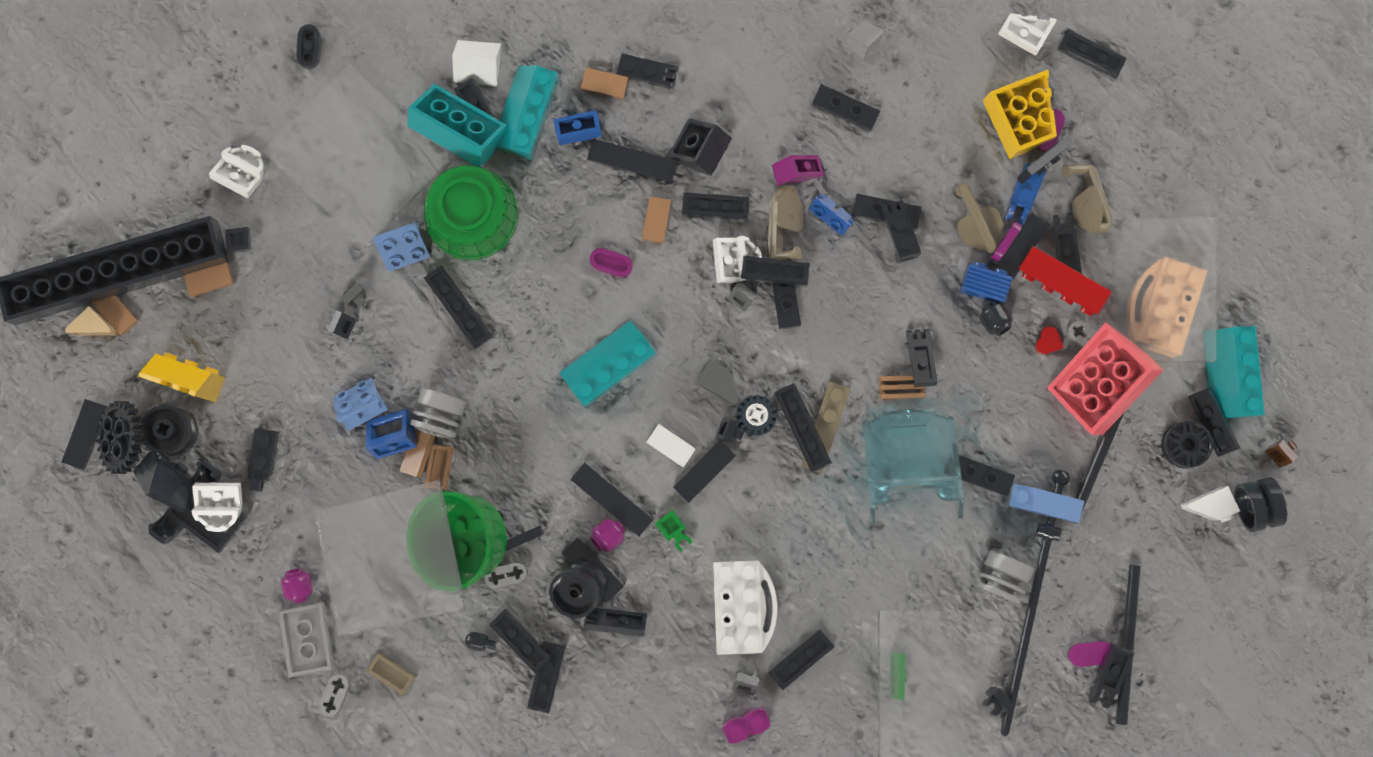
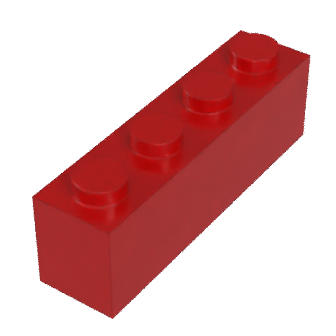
M1034 246L1019 268L1023 272L1021 277L1031 283L1034 280L1042 284L1040 288L1050 294H1053L1054 291L1062 295L1060 298L1062 301L1071 306L1073 303L1081 306L1080 311L1090 317L1093 314L1099 316L1112 295V291Z

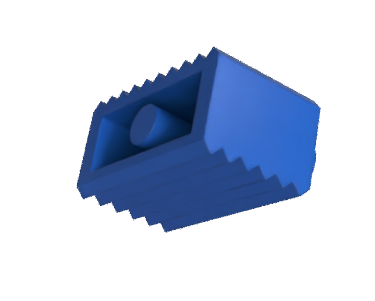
M595 110L593 112L589 111V113L572 114L571 117L568 115L567 118L564 116L563 118L559 117L553 120L559 146L602 137L598 114Z
M980 262L969 264L959 292L993 303H1005L1013 277L1008 276V272L1002 269H995V271L986 269L987 265Z

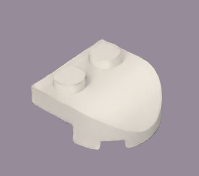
M241 145V148L234 149L228 147L221 153L222 158L210 171L209 177L238 194L249 198L264 176L261 155L257 150L246 145Z
M739 236L737 238L713 239L717 283H739V281L747 280L741 279L743 255L762 258L759 247H755L749 241L750 238Z
M195 483L193 485L195 507L192 510V514L196 521L199 520L206 526L205 529L214 532L225 531L236 522L243 507L241 483Z

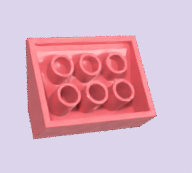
M1104 323L1047 388L1091 435H1103L1159 376L1163 369L1147 353L1110 324Z

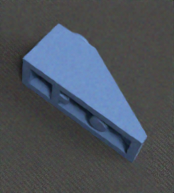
M1014 484L1009 506L1013 509L1080 523L1084 501L1037 488Z

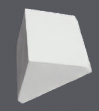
M458 40L452 54L454 84H462L468 79L473 78L479 86L497 87L501 43Z

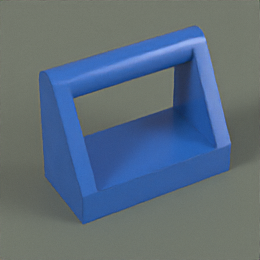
M406 408L366 421V449L376 459L417 447L414 426L410 425L411 415L409 409ZM402 419L401 431L381 437L377 436L375 427Z

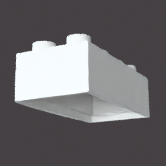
M758 560L713 562L717 655L763 653L772 637L777 619V597L771 578ZM762 580L767 581L772 596L773 611L768 632L763 631L766 601L761 586ZM725 593L729 594V599L727 600L723 599ZM726 616L730 617V622L728 623L724 622Z

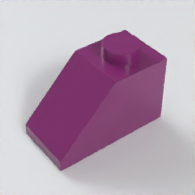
M790 155L772 164L777 186L794 185L824 176L819 155Z

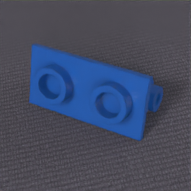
M820 193L808 209L816 217L827 223L832 230L843 236L854 223L853 216L841 207L837 212L833 209L837 204L826 194L822 195Z

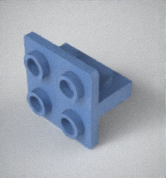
M418 222L373 237L374 243L388 271H393L430 257Z
M372 378L359 382L355 387L347 391L339 392L333 398L336 418L339 423L343 422L348 431L388 411L387 405L378 393Z

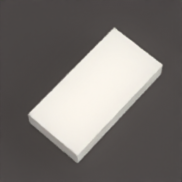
M658 424L646 442L681 467L685 466L696 450L660 424Z

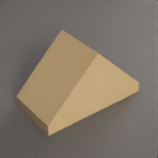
M90 306L65 328V333L73 336H118V332L97 309Z

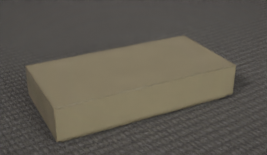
M381 652L377 653L366 670L368 674L402 696H405L417 677Z

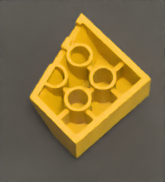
M164 352L163 356L155 353L138 375L144 379L212 402H216L225 377L218 375L219 370L207 366L205 370L197 368L199 363L185 359L184 363L176 361L178 356Z

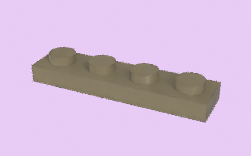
M832 382L828 383L815 422V427L828 455L850 392V388ZM803 458L801 467L809 469L805 458ZM824 468L816 472L823 473Z

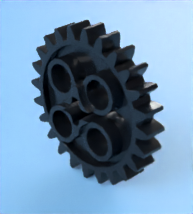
M114 401V403H109V408H104L105 414H101L103 421L98 422L100 430L96 432L99 435V439L96 442L100 446L97 451H101L99 460H103L102 466H106V471H110L111 474H127V472L132 471V468H136L135 462L140 461L138 454L143 453L140 446L144 445V442L141 440V437L145 435L144 432H141L144 423H140L142 416L137 415L139 409L134 408V404H130L129 401Z

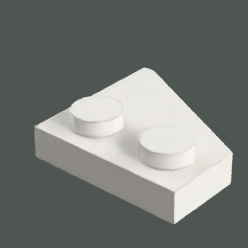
M1010 14L998 35L1036 56L1057 20L1055 18L1040 20L1037 19V16L1024 17L1020 14Z

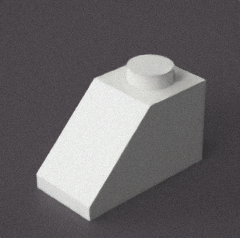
M1228 486L1219 487L1181 504L1182 509L1210 520H1220L1221 523L1233 519V514L1240 511Z

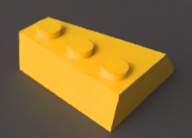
M1049 70L993 90L983 99L984 106L1009 159L1030 152L1057 136L1054 110L1051 107V88H1049L1048 84Z

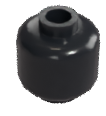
M990 302L982 308L983 312L979 320L990 335L1001 336L1012 328L1013 317L1004 304H993V302Z

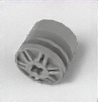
M421 388L417 402L425 406L426 409L425 411H414L413 414L423 418L421 422L411 419L410 425L426 434L439 438L455 439L457 433L449 431L448 427L459 428L460 425L451 420L452 415L463 416L467 402L446 394Z
M989 551L984 565L993 570L992 574L980 573L979 576L988 580V583L985 584L977 581L975 587L979 588L985 595L1003 603L1021 605L1022 600L1013 596V594L1016 592L1025 595L1026 592L1017 584L1018 582L1030 583L1035 569L1008 556Z

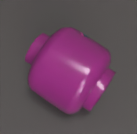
M605 519L592 529L590 539L598 551L611 552L623 543L624 536L622 533L625 530L619 521L614 522L611 519Z
M302 568L286 571L285 576L281 578L284 598L292 600L295 604L307 601V597L313 592L310 574L303 571Z

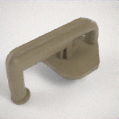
M1091 164L1063 165L1061 168L1063 176L1070 177L1072 174H1083L1087 189L1078 195L1072 203V213L1076 224L1092 233L1109 231L1112 226L1113 216L1096 168Z
M967 183L959 184L955 192L958 196L963 197L970 212L969 215L961 218L957 224V231L962 242L967 246L984 252L994 253L1004 228L999 212L990 206L980 209L970 186Z
M792 185L778 188L772 195L769 203L768 258L791 261L803 257L799 247L782 252L783 228L798 232L804 227V207Z

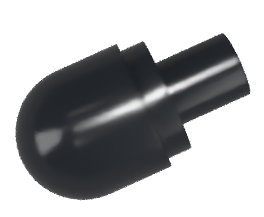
M470 632L465 637V645L471 650L481 652L485 651L486 648L496 649L497 641L489 640L488 636L483 633Z

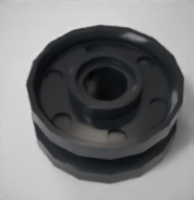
M1184 421L1173 424L1165 430L1161 437L1160 448L1163 457L1169 464L1176 468L1188 469L1200 466L1209 459L1213 451V440L1205 426L1194 421ZM1184 439L1188 440L1191 444L1189 451L1183 448L1182 443Z

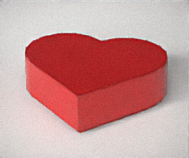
M1051 326L1041 330L1040 339L1035 343V350L1041 355L1064 348L1057 330Z

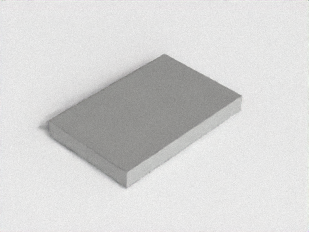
M321 602L278 610L288 678L334 670L325 603Z

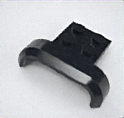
M200 461L196 463L198 468L192 477L185 510L180 512L169 507L159 520L148 526L149 535L161 544H167L186 528L217 553H221L248 516L241 511L236 522L227 530L220 532L209 531L205 529L206 526L199 520L196 521L192 514V510L195 507L193 485L195 483H218L222 474L219 469L208 461Z

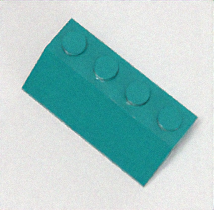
M518 66L500 121L506 124L507 128L496 150L533 161L560 81L558 72L540 66Z
M435 83L408 107L407 126L480 168L492 157L507 128V125Z
M628 321L559 372V374L586 409L657 355L642 333L631 321Z
M1256 326L1203 331L1207 385L1211 387L1226 419L1265 415Z

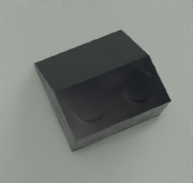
M689 118L668 156L698 173L712 176L732 137L716 124Z
M149 451L133 470L145 495L177 511L183 512L185 510L192 484V478L188 473L189 469L181 462H172L163 453L158 455Z

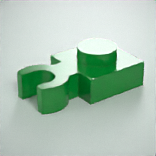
M673 510L655 523L667 541H670L672 538L675 539V546L678 551H683L679 545L681 540L685 539L690 545L692 544L690 537L681 533L686 527Z

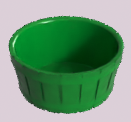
M463 165L443 172L432 183L425 200L424 220L432 241L444 253L461 260H481L496 254L497 251L502 250L509 243V240L516 231V225H518L519 208L513 190L498 174L482 167Z
M442 491L425 498L415 509V513H413L410 519L407 534L409 555L418 574L428 584L433 585V587L439 590L458 591L475 584L481 578L492 573L503 559L506 551L505 547L507 546L506 527L498 510L485 499L477 496H468L460 492Z

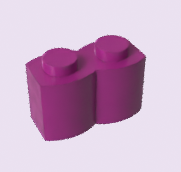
M754 707L743 716L731 717L722 724L723 731L730 744L742 742L750 734H760L771 726L764 707Z

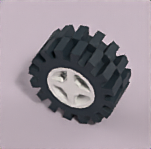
M760 395L748 396L739 404L736 412V420L739 427L745 433L752 436L766 434L772 429L777 418L776 407H774L773 402L768 400L767 397Z

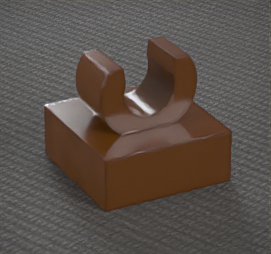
M1292 439L1288 443L1281 440L1270 445L1265 450L1279 468L1293 463L1298 458L1294 452L1298 446Z

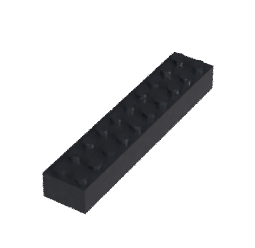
M207 216L0 277V308L4 322L19 325L108 297L179 278L185 274L229 263L219 223L213 217Z

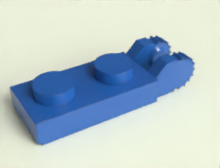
M1026 162V163L1024 164V167H1023V169H1022V172H1023L1027 167H1029V166L1031 165V163ZM1046 171L1040 176L1035 174L1024 184L1017 181L1009 201L1010 205L1005 219L1010 220L1014 215L1015 208L1018 207L1023 209L1018 218V223L1020 225L1024 224Z

